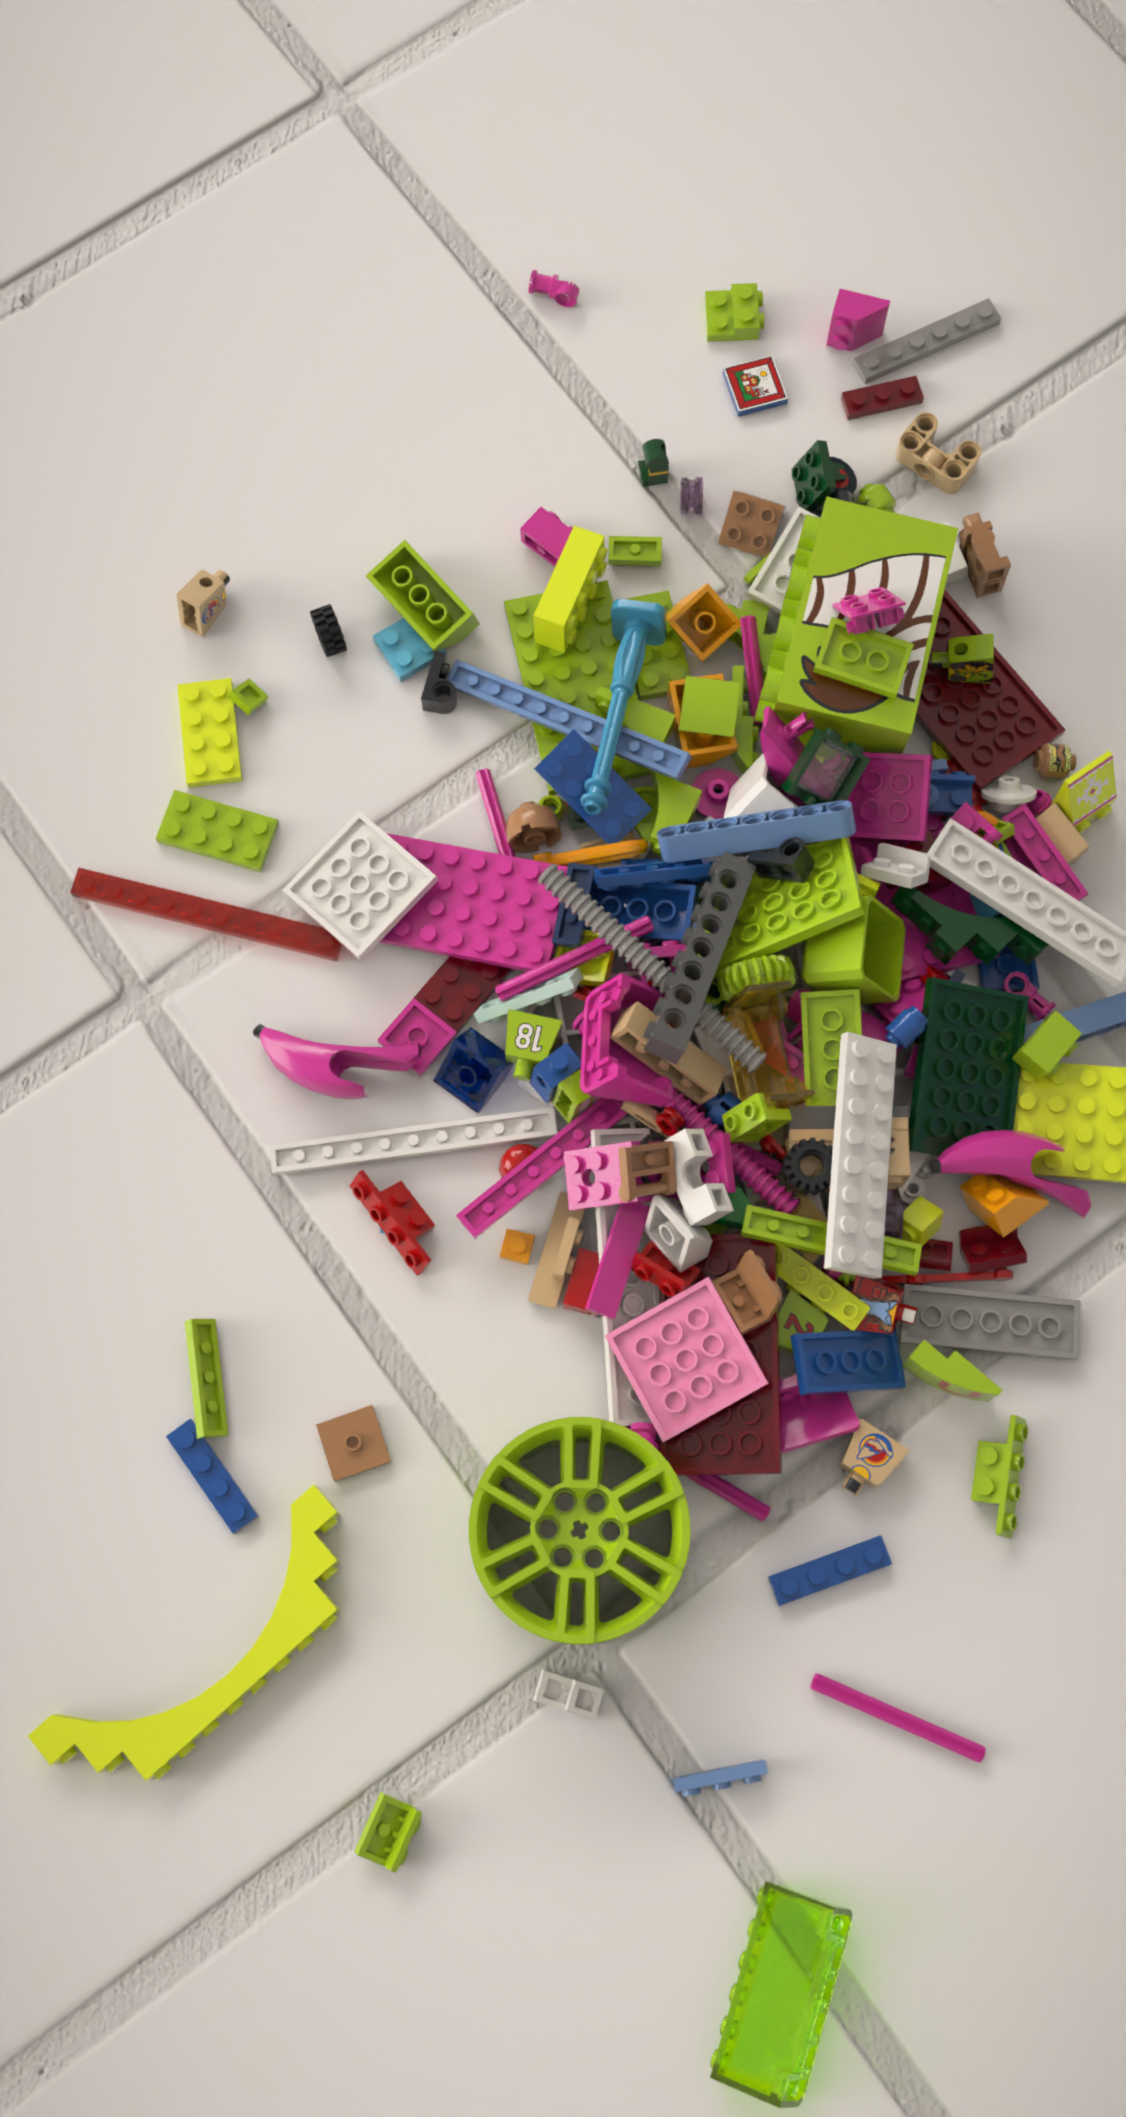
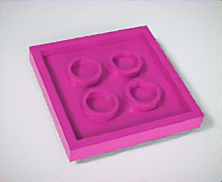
M863 752L871 760L846 800L852 803L857 830L849 837L926 841L933 756Z

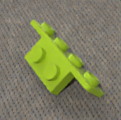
M1018 1415L1010 1416L1007 1444L978 1441L971 1501L999 1505L996 1535L1007 1539L1012 1538V1532L1017 1527L1015 1508L1016 1502L1019 1501L1021 1496V1486L1018 1483L1020 1472L1023 1471L1025 1458L1022 1454L1023 1443L1028 1438L1026 1420Z

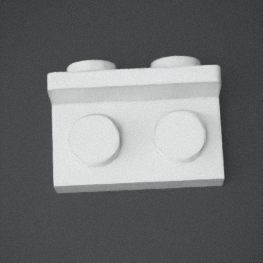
M881 843L878 845L877 858H874L872 862L862 865L861 875L911 889L928 882L931 855Z

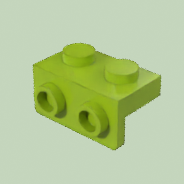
M380 1792L354 1852L358 1856L383 1865L389 1871L396 1873L399 1866L406 1860L408 1854L407 1847L412 1836L420 1828L422 1812L407 1802Z

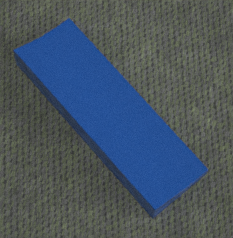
M652 882L647 883L644 887L625 885L619 886L617 890L607 891L598 888L597 884H595L592 901L596 900L599 907L603 906L605 913L610 912L612 919H618L619 925L623 924L625 926L644 916H648L654 926V930L638 939L676 940L681 942L687 927L692 928L694 921L690 920L696 904L700 903L701 898L699 894L701 890L696 885ZM586 927V930H592V927Z

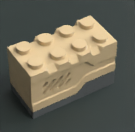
M836 1106L788 1107L792 1121L784 1125V1151L787 1154L795 1143L798 1144L802 1139L807 1141L810 1138H816L815 1141L819 1142L822 1139L826 1141L825 1145L833 1147ZM893 1106L887 1192L899 1191V1188H902L911 1176L907 1106ZM807 1156L800 1161V1169L808 1177H817L823 1171L822 1162L815 1156ZM785 1175V1186L787 1188H793L794 1186L792 1184L789 1185L787 1183V1176ZM830 1187L825 1192L830 1193ZM793 1189V1192H797V1193H802V1192H803V1191H801V1190H799V1189H798V1191H795V1190Z

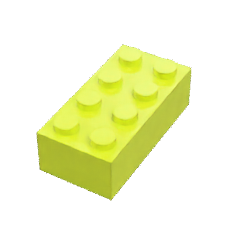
M577 526L573 527L533 615L535 643L565 653L568 644L573 645L578 631L576 626L578 622L584 621L587 613L586 604L588 599L593 600L597 590L596 581L598 577L602 578L607 568V562L604 561L607 548L604 547L603 535Z

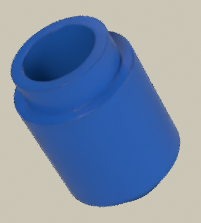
M911 1006L908 1010L904 1009L885 1028V1031L888 1033L885 1038L889 1043L896 1044V1049L900 1046L906 1049L925 1030L924 1026L929 1021L917 1008Z

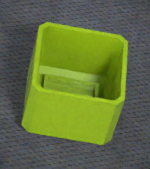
M872 895L862 896L865 915L805 940L801 977L807 984L818 991L860 989L861 1004L896 1002L900 997L905 925L900 917Z

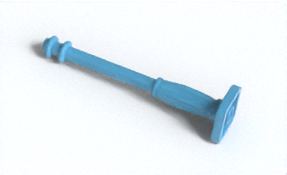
M617 599L612 604V634L621 643L617 651L610 686L612 698L592 778L585 781L584 787L588 793L582 795L580 800L584 810L589 814L597 815L608 807V801L604 796L609 795L612 791L611 784L608 781L628 699L634 694V688L644 662L646 645L659 646L666 639V609L657 603Z

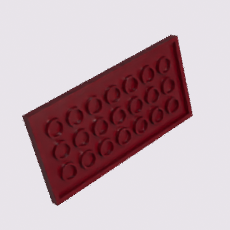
M944 590L916 719L960 771L966 772L967 775H975L973 787L979 792L1034 755L1036 750H1039L1043 744L1051 743L1062 736L1066 729L995 647L992 683L948 680V668L932 669V652H947L950 638L983 634L949 593Z
M741 1233L710 1235L713 1241L708 1257L694 1265L701 1272L693 1285L707 1277H710L713 1281L736 1270L744 1253L752 1250L756 1256L761 1257L768 1276L778 1284L777 1244L740 1236ZM659 1289V1304L672 1298L665 1295ZM778 1308L769 1322L743 1335L769 1384L665 1442H662L660 1438V1453L669 1462L677 1476L782 1474Z

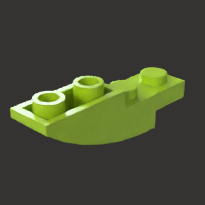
M733 665L731 682L740 683V692L735 724L738 750L730 755L740 772L744 774L758 759V752L753 751V743L758 741V726H753L754 716H747L748 701H743V692L748 693L747 676H744V666Z

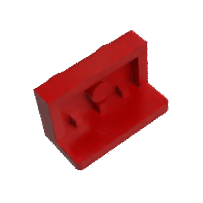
M650 1240L641 1253L637 1252L634 1255L631 1270L638 1278L653 1283L669 1297H673L691 1287L701 1272L699 1268L693 1265L680 1273L652 1240Z

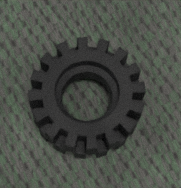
M331 604L311 610L312 622L326 657L347 651L343 633Z
M810 1138L807 1141L806 1139L800 1140L798 1144L795 1143L791 1147L784 1161L783 1172L784 1176H787V1183L789 1185L792 1184L795 1191H798V1189L803 1191L802 1194L804 1195L808 1193L818 1195L819 1192L822 1191L823 1193L830 1187L833 1147L825 1145L826 1141L822 1139L820 1142L815 1141L816 1138ZM815 1156L822 1162L823 1171L817 1177H808L802 1173L800 1161L804 1157Z

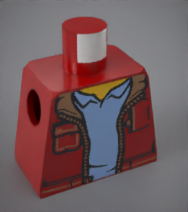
M856 1275L852 1294L870 1306V1311L856 1330L893 1333L896 1329L897 1321L914 1325L918 1308L902 1303L905 1291L903 1288L881 1278L873 1279Z

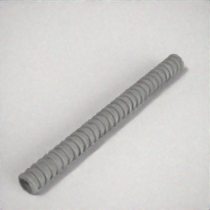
M556 864L547 867L540 875L538 883L540 885L544 884L546 891L551 890L553 897H559L558 901L560 903L564 902L566 909L571 908L573 915H579L578 919L580 921L584 920L586 927L591 926L593 933H599L598 937L600 939L604 938L606 945L611 944L612 950L618 951V955L621 958L624 956L626 963L629 964L631 962L634 970H640L639 974L641 976L645 975L647 982L652 981L654 988L658 987L661 994H666L662 987L668 974H673L671 972L672 968L670 966L665 967V962L663 960L659 961L658 955H652L650 948L645 949V944L643 942L639 943L638 937H632L630 930L625 931V926L623 924L619 925L618 919H612L610 912L605 913V908L603 906L599 907L596 900L592 901L590 894L585 895V890L583 888L579 889L576 882L572 883L570 876L565 877V872L563 870L559 871ZM676 999L679 1003L684 1004L681 1000ZM704 1001L696 1024L701 1025L700 1029L702 1031L704 1029L707 1031L706 1035L708 1037L712 1035L715 1043H721L720 1047L722 1049L726 1048L728 1055L733 1054L735 1061L739 1060L742 1062L740 1065L742 1067L746 1066L749 1074L754 1073L766 1060L767 1053H761L759 1046L754 1047L752 1045L754 1042L746 1039L747 1035H741L739 1028L734 1029L731 1021H725L726 1017L724 1015L720 1016L718 1009L713 1010V1005L711 1003L707 1004Z

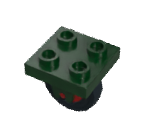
M817 440L791 469V476L797 494V503L799 507L807 511L817 509L826 500V497H830L837 490H847L853 495L857 487V478L852 468L842 459L829 456L826 441Z

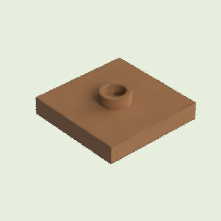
M373 1405L316 1424L334 1482L391 1463Z

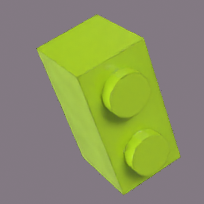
M1055 1010L1044 1019L1012 1059L1037 1081L1046 1075L1051 1078L1062 1066L1059 1063L1060 1059L1064 1055L1069 1057L1079 1044L1075 1041L1082 1033Z

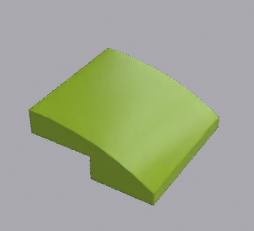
M686 676L679 731L734 738L740 683Z

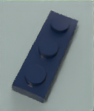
M569 863L566 876H570L571 882H576L579 889L583 888L585 895L590 894L592 900L596 884L593 869L597 868L596 865ZM564 902L560 903L552 944L558 947L578 948L583 944L586 930L585 921H580L578 919L579 915H573L571 908L566 909Z

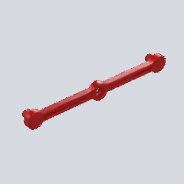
M1006 1267L997 1268L995 1271L971 1274L967 1272L881 1277V1279L894 1285H925L926 1283L991 1280L1006 1281L1014 1279L1013 1271L1006 1269ZM821 1268V1271L826 1274V1269ZM833 1279L834 1281H836L837 1283H839L841 1286L847 1287V1286H844V1283H843V1282L838 1281V1279H837V1280H836V1279Z

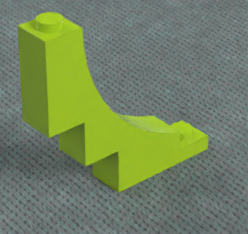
M599 685L595 694V707L604 714H608L612 698L610 689ZM630 697L622 726L667 744L675 726L676 715ZM648 769L654 783L658 808L649 848L662 856L656 833L668 826L691 823L700 804L702 790Z

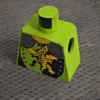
M994 634L950 638L947 652H932V669L948 668V680L992 683Z

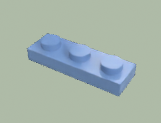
M761 1759L673 1777L672 1779L675 1791H682L683 1797L700 1794V1787L709 1785L713 1786V1790L732 1787L731 1781L743 1779L744 1784L762 1781L761 1775L767 1774L768 1771L766 1761Z

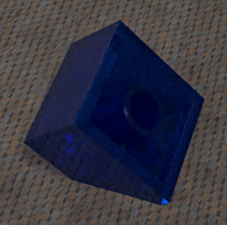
M470 1027L454 1040L433 1081L476 1113H479L505 1081L514 1063L506 1061L504 1050Z

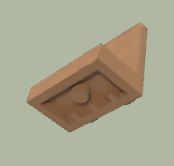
M733 491L718 540L719 544L765 558L771 552L780 519L784 516L787 506L740 491Z

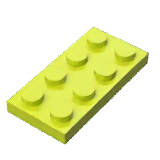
M226 678L177 684L186 784L188 788L242 781L235 703L229 698L233 690L232 679Z

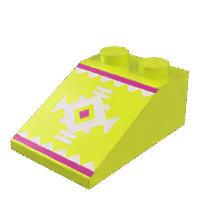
M1108 750L1067 778L1051 804H1057L1080 834L1091 826L1090 822L1095 818L1101 820L1113 810L1111 806L1117 798L1113 754Z

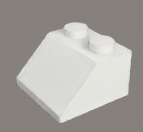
M658 1194L652 1198L644 1232L675 1268L681 1273L707 1258L713 1241L708 1231L700 1226H689L688 1220L683 1213V1207L675 1198Z

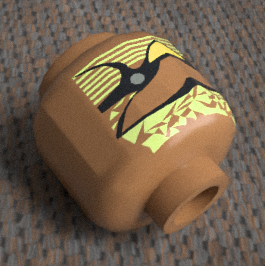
M1045 743L1034 753L1033 769L1043 779L1064 780L1068 777L1070 771H1074L1076 767V755L1072 754L1068 745Z

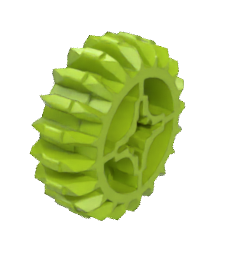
M783 955L753 957L752 959L734 963L732 966H727L717 975V987L723 1001L731 1003L751 1002L786 992L787 989H790L796 983V973L789 957Z

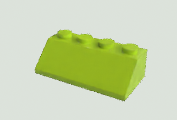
M406 540L400 543L365 575L434 652L460 643L480 625L474 613Z

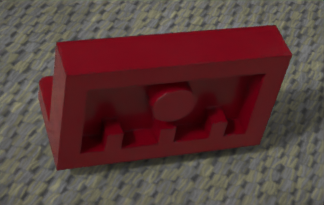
M988 1225L959 1231L960 1255L970 1274L1027 1263V1252L1018 1238L1017 1228L1004 1238Z

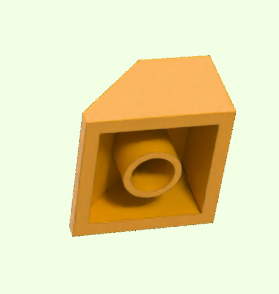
M708 583L684 597L666 614L667 624L701 661H704L741 627L740 620Z
M974 1175L959 1186L968 1209L1003 1238L1049 1205L1048 1200L1034 1189L1010 1182L1002 1175Z

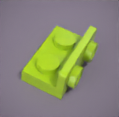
M756 1093L724 1113L722 1120L726 1133H730V1142L755 1143L792 1121L790 1109H777L776 1106H767L764 1094Z

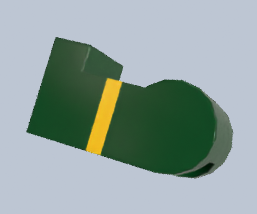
M662 439L649 440L642 447L645 460L638 461L642 487L668 483L669 460L666 454L665 441Z

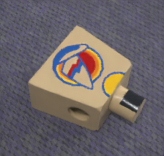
M201 570L176 594L180 624L201 637L206 634L227 603L225 586L230 582V577L227 573L217 570L212 575L205 570Z
M863 1419L859 1420L860 1428L852 1432L839 1466L849 1472L841 1487L854 1496L858 1495L865 1483L874 1489L877 1488L910 1451Z

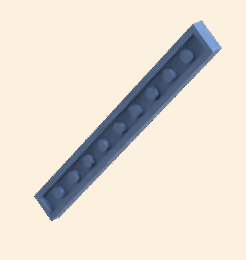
M456 659L446 680L451 681L457 691L564 735H568L575 729L589 745L599 749L606 719ZM623 726L615 756L676 781H680L692 757L688 752Z

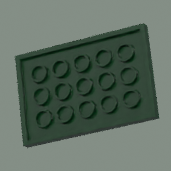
M935 977L926 978L922 1014L929 1022L924 1026L925 1030L919 1035L908 1125L909 1151L940 1156L944 1150L964 1137L984 1131L1014 1129L1021 1066L1012 1058L1024 1044L1029 996Z

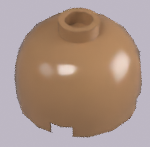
M535 802L521 804L519 808L510 814L505 826L508 845H511L513 851L520 853L539 851V846L546 843L548 848L552 847L562 837L556 814L549 807Z

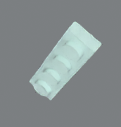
M579 968L573 969L505 1001L496 998L485 1002L474 1013L478 1024L488 1020L490 1023L497 1022L505 1017L509 1009L523 1012L529 1008L528 1005L537 1003L539 1006L553 999L552 996L561 994L564 997L572 994L577 990L576 986L584 977Z

